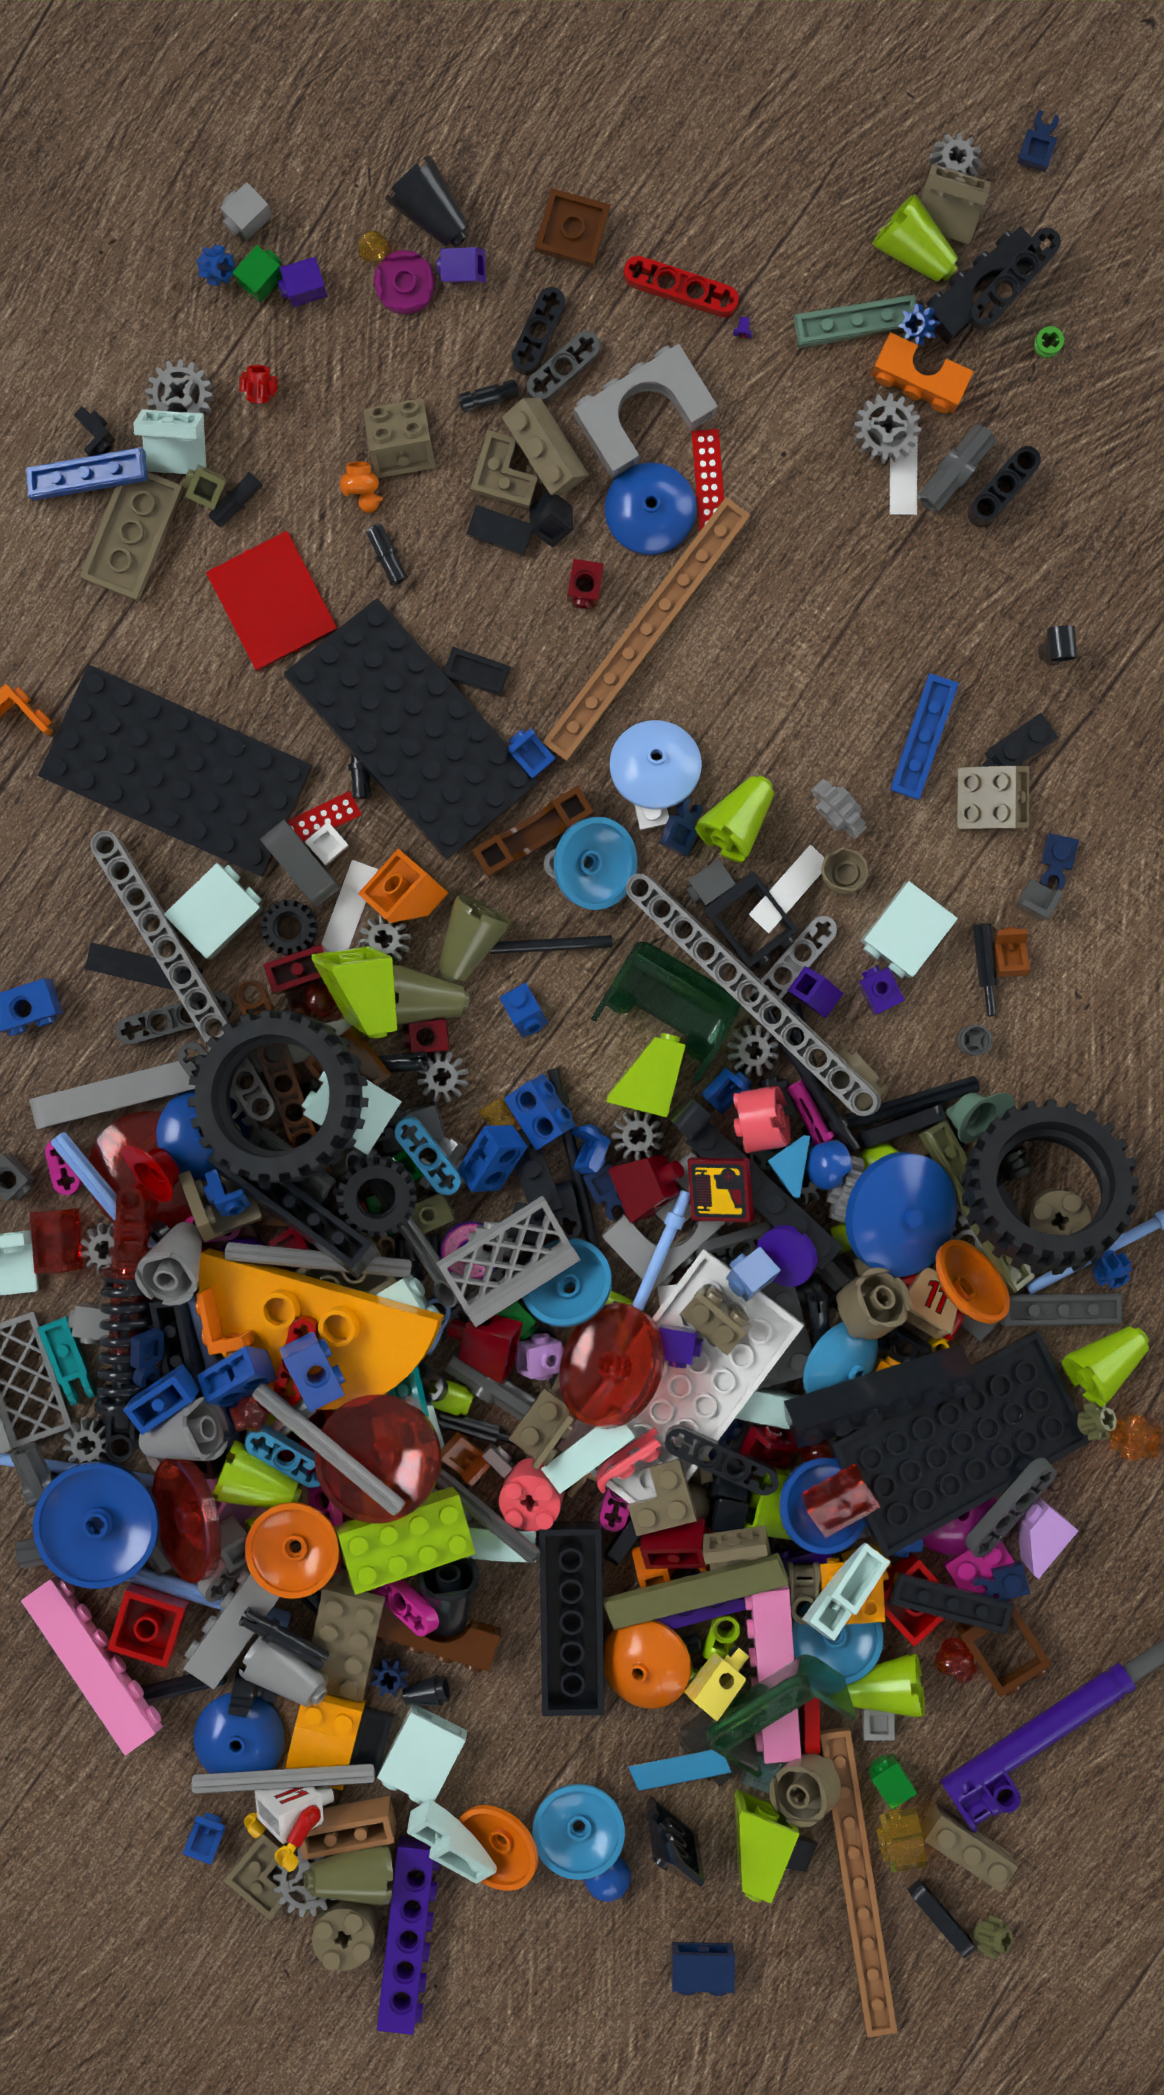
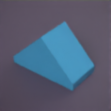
M802 1136L767 1161L792 1198H800L810 1136Z

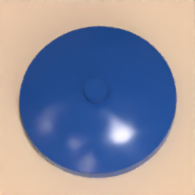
M897 1152L886 1155L872 1163L856 1181L846 1207L845 1224L847 1237L858 1259L869 1268L879 1267L889 1270L887 1273L894 1277L909 1276L930 1266L936 1260V1254L940 1246L950 1240L954 1231L957 1216V1200L953 1184L939 1164L919 1154Z
M102 1461L82 1463L69 1468L57 1476L40 1496L33 1518L34 1541L42 1560L48 1568L62 1580L75 1586L90 1589L115 1586L135 1575L151 1557L160 1531L159 1509L146 1483L131 1470L118 1464Z

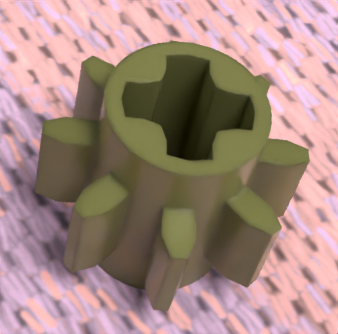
M1096 1402L1084 1404L1085 1412L1078 1414L1077 1419L1079 1430L1084 1435H1088L1089 1441L1110 1439L1109 1431H1113L1117 1424L1115 1413L1110 1408H1106V1404L1103 1407H1098Z
M989 1915L988 1922L980 1921L974 1931V1941L979 1945L978 1950L983 1952V1955L993 1959H998L999 1952L1002 1954L1008 1953L1013 1942L1012 1932L1008 1930L1009 1925L1003 1923V1919Z

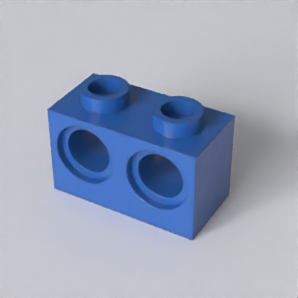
M544 1074L528 1081L503 1098L536 1151L576 1126L571 1112L562 1104L556 1094L554 1085L547 1080ZM531 1093L535 1096L536 1102L533 1100ZM548 1119L551 1121L553 1128L548 1124Z
M513 1125L484 1126L457 1170L471 1192L500 1191L528 1146Z
M244 1346L197 1375L206 1404L230 1407L254 1393L260 1384L264 1383L267 1385L277 1379L268 1350Z

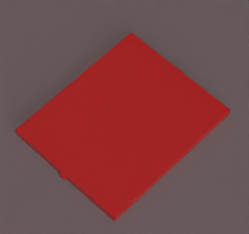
M288 531L250 550L247 549L242 554L206 572L256 671L293 652H299L301 648L337 630Z

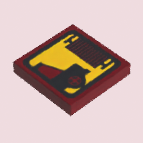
M691 1157L687 1160L692 1220L751 1222L754 1220L750 1159Z

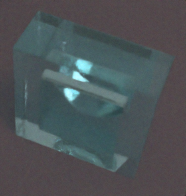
M752 1751L742 1777V1783L769 1793L770 1783L777 1771L782 1767L781 1762L765 1764L763 1755Z

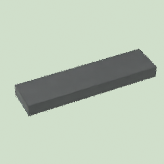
M1009 1294V1312L1001 1320V1325L1122 1324V1294Z

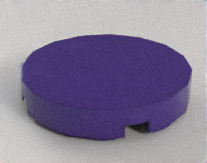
M778 1225L769 1229L758 1241L757 1248L761 1247L781 1270L773 1282L781 1286L796 1287L805 1283L811 1277L817 1266L818 1259L816 1248L811 1239L805 1233L802 1235L796 1231L797 1228L789 1225Z

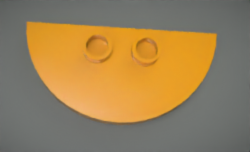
M209 1248L201 1253L198 1282L199 1292L207 1287H213L223 1335L252 1330L255 1342L249 1347L268 1350L276 1376L282 1358L279 1348L285 1345L291 1324L301 1316H311L317 1320L320 1334L318 1340L325 1339L332 1353L328 1360L332 1367L335 1365L339 1366L346 1381L341 1384L344 1396L318 1408L321 1410L357 1406L378 1398L396 1387L424 1359L436 1339L444 1317L443 1314L275 1266L229 1261L225 1259V1252ZM307 1325L297 1329L302 1332V1336L310 1333L307 1331ZM225 1352V1353H222V1355L224 1356V1358H226V1357H227L226 1352ZM311 1367L309 1374H317L322 1367ZM292 1377L290 1382L285 1387H282L287 1390L286 1395L288 1396L296 1392L292 1390ZM276 1379L267 1384L272 1390H274Z

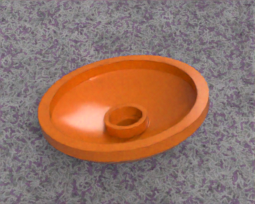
M949 1240L940 1246L936 1254V1273L940 1285L951 1303L966 1316L982 1323L994 1324L1005 1318L1010 1308L1009 1292L1001 1274L990 1259L975 1246L962 1240Z
M299 1502L281 1503L262 1513L251 1526L245 1543L246 1563L254 1580L267 1592L282 1598H302L320 1590L333 1576L340 1557V1543L331 1521L318 1509ZM292 1541L300 1542L301 1550H294L292 1548Z
M651 1620L613 1629L603 1645V1671L612 1689L625 1701L638 1707L655 1709L670 1705L685 1691L691 1677L690 1655L680 1636L666 1624L657 1620ZM636 1668L641 1669L644 1675L637 1673Z
M490 1805L471 1807L460 1816L458 1820L475 1836L497 1866L496 1873L482 1880L481 1883L497 1890L512 1891L524 1887L532 1879L538 1867L537 1847L529 1830L516 1816L504 1809Z

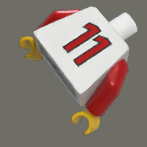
M321 1786L316 1789L314 1787L255 1790L257 1812L247 1815L244 1825L253 1838L260 1837L267 1828L282 1844L289 1842L287 1846L280 1847L275 1853L276 1862L288 1872L293 1871L298 1865V1858L294 1854L296 1848L301 1847L311 1829L323 1823V1806L334 1802V1794L330 1786Z

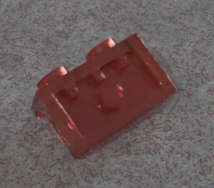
M78 1208L29 1212L34 1273H63L82 1269L83 1257L80 1256V1253L83 1251Z
M856 1464L840 1470L837 1474L812 1486L801 1495L808 1514L825 1538L881 1508Z

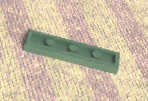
M915 295L795 314L793 319L798 348L904 331L903 328H899V325L903 323L905 318L903 311H914V306L917 304ZM916 323L917 329L920 326V323Z

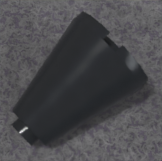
M429 155L423 158L427 164L422 168L418 163L414 165L392 187L396 194L393 197L387 194L385 200L442 245L448 247L452 244L456 248L468 237L465 230L469 225L434 159Z
M471 1557L470 1560L462 1558L417 1574V1582L423 1598L435 1609L438 1615L439 1625L436 1631L443 1636L453 1637L459 1635L465 1629L479 1583V1567Z

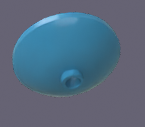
M589 817L576 822L563 834L555 851L554 873L560 890L569 901L585 909L600 910L618 903L627 894L625 889L626 882L637 872V852L631 836L619 823L608 818ZM585 858L588 859V864L586 867H584L583 864Z
M573 1238L568 1240L579 1256L580 1261L522 1297L529 1311L537 1319L548 1325L571 1327L582 1324L594 1317L603 1308L610 1295L612 1273L607 1259L597 1247L581 1239ZM560 1239L552 1241L542 1247L551 1248L552 1246L559 1243ZM569 1287H575L573 1293L568 1294L566 1290Z
M844 1322L831 1328L819 1339L806 1361L803 1373V1384L806 1393L872 1373L878 1355V1340L852 1337L848 1333Z
M806 1601L800 1607L798 1613H807L812 1604ZM795 1619L792 1623L794 1656L808 1675L822 1683L830 1685L853 1683L868 1674L880 1657L883 1647L881 1622L844 1625L835 1641L826 1638L809 1624H799Z
M577 1783L565 1785L554 1790L542 1801L535 1814L532 1835L540 1859L551 1871L568 1879L583 1880L604 1873L615 1863L623 1848L625 1824L618 1805L606 1792L592 1785ZM582 1821L585 1827L580 1830L576 1829L574 1823Z

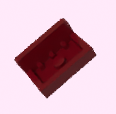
M769 1425L765 1428L751 1426L740 1451L774 1468L786 1469L794 1452L809 1453L811 1446L798 1449L790 1429L782 1430Z

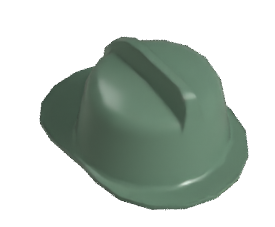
M1005 1092L989 1097L968 1093L955 1105L948 1108L946 1114L958 1130L959 1140L963 1143H968L979 1138L996 1117L1001 1119L1007 1109L1015 1106V1099L1011 1094Z

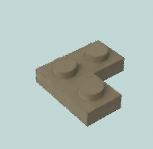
M487 430L470 488L471 492L530 509L538 476L511 469L510 465L517 445L516 439Z
M678 1458L651 1465L649 1469L657 1497L633 1502L628 1505L636 1536L695 1522L698 1519L681 1459Z
M265 1830L226 1874L223 1881L267 1919L271 1920L283 1906V1904H278L280 1898L283 1897L282 1894L273 1893V1889L280 1886V1883L273 1880V1876L270 1875V1872L278 1864L275 1860V1853L283 1845Z

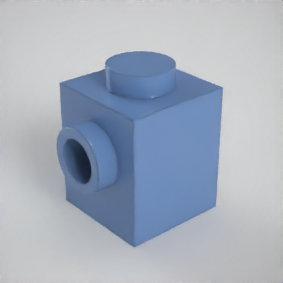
M759 1247L747 1257L742 1253L729 1265L732 1269L726 1279L729 1281L728 1285L732 1292L747 1302L771 1283L781 1270L764 1250Z

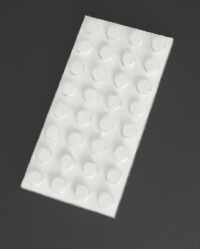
M705 1249L701 1251L574 1423L575 1427L565 1441L562 1439L557 1446L563 1452L615 1411L635 1436L626 1445L655 1427L658 1434L654 1438H657L661 1444L659 1447L661 1450L660 1455L652 1462H646L645 1460L637 1461L633 1464L635 1470L629 1477L625 1479L613 1477L606 1484L607 1487L629 1504L657 1497L649 1469L651 1465L678 1459V1457L669 1453L665 1447V1434L667 1430L673 1425L680 1424L718 1441L805 1325L761 1291L747 1302L742 1297L735 1295L728 1285L729 1281L726 1279L731 1268ZM704 1285L707 1288L711 1286L717 1288L725 1295L726 1299L724 1302L732 1309L735 1306L739 1307L750 1317L748 1322L752 1327L728 1356L699 1332L698 1338L704 1339L701 1358H695L692 1365L687 1364L686 1368H675L668 1366V1361L654 1359L658 1329L662 1324L695 1329L679 1314L693 1299L695 1293ZM680 1433L678 1437H671L674 1440L675 1447H678L680 1443L690 1447L688 1454H693L694 1445L698 1440L693 1439V1445L684 1441V1434ZM703 1446L698 1452L700 1459L704 1460L713 1447ZM637 1447L636 1449L629 1452V1455H632L633 1453L638 1451L639 1448ZM681 1459L688 1481L698 1466ZM611 1464L606 1471L614 1467L613 1464ZM598 1465L589 1473L597 1477V1472L600 1465Z

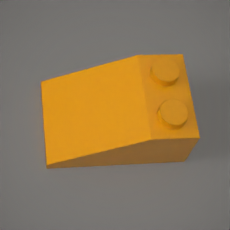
M326 1694L317 1706L313 1704L310 1707H305L300 1704L285 1769L349 1765L366 1700L360 1703ZM334 1785L330 1787L343 1791L344 1785Z

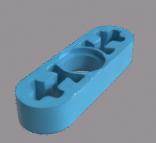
M412 1116L401 1118L395 1126V1137L399 1144L438 1193L442 1195L455 1193L461 1183L459 1171L417 1118ZM405 1124L408 1127L416 1126L414 1134L419 1141L422 1137L427 1139L419 1143L414 1150L410 1148L415 1145L413 1139L409 1135L405 1137L401 1135L404 1130L402 1126ZM429 1147L436 1151L437 1158L433 1163L425 1164L421 1162L419 1152L423 1148ZM442 1161L446 1164L441 1166L446 1176L454 1175L452 1178L453 1185L450 1187L447 1184L442 1186L439 1184L441 1176L437 1170H435L433 1175L429 1172L436 1169Z
M257 1424L250 1427L247 1431L245 1448L248 1453L306 1487L314 1488L323 1484L327 1473V1465L323 1458L267 1425ZM261 1436L265 1437V1443L260 1442L258 1445L254 1443L255 1439H259ZM270 1447L273 1449L272 1453H269ZM282 1450H290L294 1453L295 1458L290 1462H283L278 1458L277 1454ZM300 1459H303V1465L299 1464ZM318 1468V1473L307 1474V1469Z

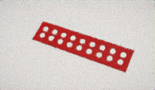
M719 429L691 431L699 532L724 500Z
M348 791L290 819L288 824L305 843L308 838L327 822L333 828H336L362 814L352 798L351 791Z

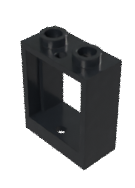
M754 871L703 910L747 968L754 965L758 969L771 959L768 954L777 946L780 950H783L796 940L793 934L798 929ZM753 888L761 900L766 895L783 917L779 924L784 931L749 957L719 918L718 914Z

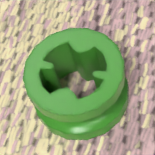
M1053 326L1043 328L1034 340L1035 352L1042 358H1052L1057 355L1064 344L1063 333L1060 329ZM1051 336L1055 340L1053 345H1056V347L1052 345L1048 348L1044 347V339H1048Z

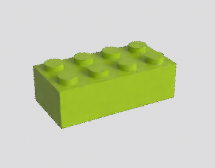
M453 1486L405 1502L404 1507L395 1516L384 1509L334 1526L349 1581L355 1595L476 1554L460 1496Z

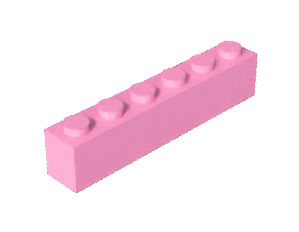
M55 1576L22 1599L21 1602L126 1756L163 1727L160 1723L161 1716L153 1706H149L145 1701L142 1687L137 1681L131 1680L125 1671L126 1664L123 1659L117 1654L114 1655L112 1651L107 1650L109 1644L108 1637L101 1629L95 1627L91 1621L92 1615L89 1609L83 1603L80 1604L74 1596L75 1590L73 1585Z
M789 1586L744 1597L746 1610H751L752 1619L746 1620L748 1639H753L754 1648H748L750 1667L756 1668V1676H751L752 1696L758 1695V1704L753 1705L754 1723L760 1724V1732L755 1733L757 1752L763 1753L765 1764L790 1762L801 1758Z

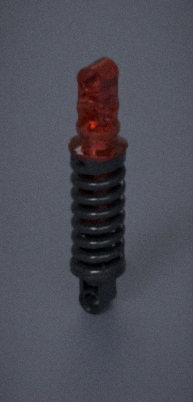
M141 1183L128 1185L120 1190L116 1196V1214L113 1227L114 1246L109 1247V1255L112 1256L111 1265L100 1269L101 1278L105 1281V1287L101 1289V1295L109 1297L110 1302L103 1303L100 1306V1311L104 1314H109V1319L101 1320L99 1327L102 1330L109 1331V1335L101 1336L99 1339V1344L103 1347H108V1351L101 1352L98 1355V1360L101 1363L112 1364V1367L101 1368L97 1372L98 1378L109 1380L111 1384L98 1386L97 1393L99 1397L94 1404V1410L99 1414L107 1415L105 1450L107 1456L115 1462L127 1461L139 1447L140 1432L123 1409L132 1397L154 1383L146 1378V1386L144 1388L134 1384L133 1374L136 1368L130 1366L131 1337L154 1328L151 1326L153 1321L149 1306L152 1300L143 1294L135 1280V1272L139 1261L152 1249V1247L148 1246L151 1231V1194L149 1189ZM129 1191L138 1194L140 1198L139 1206H133L128 1202L127 1194ZM117 1439L126 1440L129 1444V1450L120 1449L117 1445Z

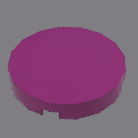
M400 250L387 255L384 258L385 260L375 270L374 286L378 299L385 308L394 313L408 315L419 312L428 305L434 295L435 278L431 265L414 251Z

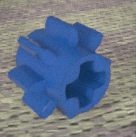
M214 244L213 249L203 247V253L196 259L200 271L198 276L206 278L207 283L218 286L219 282L230 283L229 278L235 270L232 260L234 255L225 253V247Z
M915 304L913 312L903 311L905 318L903 323L899 325V328H903L907 333L904 339L912 341L915 338L917 345H924L925 337L935 338L936 336L933 333L935 326L940 324L932 316L935 309L927 308L924 311L923 305ZM921 320H922V321H923L922 326H919V327L916 329V323H920Z
M1113 1250L1106 1251L1094 1262L1096 1266L1092 1267L1093 1276L1099 1285L1103 1286L1108 1283L1112 1289L1126 1284L1130 1279L1129 1272L1132 1271L1130 1267L1131 1262L1125 1253L1122 1252L1117 1256Z

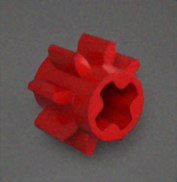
M250 365L247 367V372H242V377H239V392H246V399L249 402L257 404L267 403L270 400V396H275L277 376H270V368L264 365Z

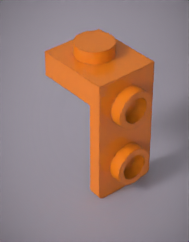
M5 683L0 688V717L16 703L44 734L49 737L52 736L54 731L49 727L52 721L40 709L35 712L28 704L31 701L30 697L19 686L14 689Z
M207 1287L196 1294L195 1309L197 1314L201 1316L203 1325L202 1341L207 1346L209 1355L226 1352L228 1357L244 1346H250L255 1342L252 1330L223 1335L213 1287Z

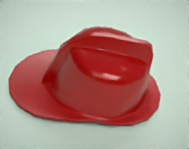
M125 1146L122 1149V1155L141 1189L158 1202L167 1203L173 1197V1187L177 1183L178 1175L180 1174L179 1167L170 1153L163 1148H154L145 1152L134 1146Z

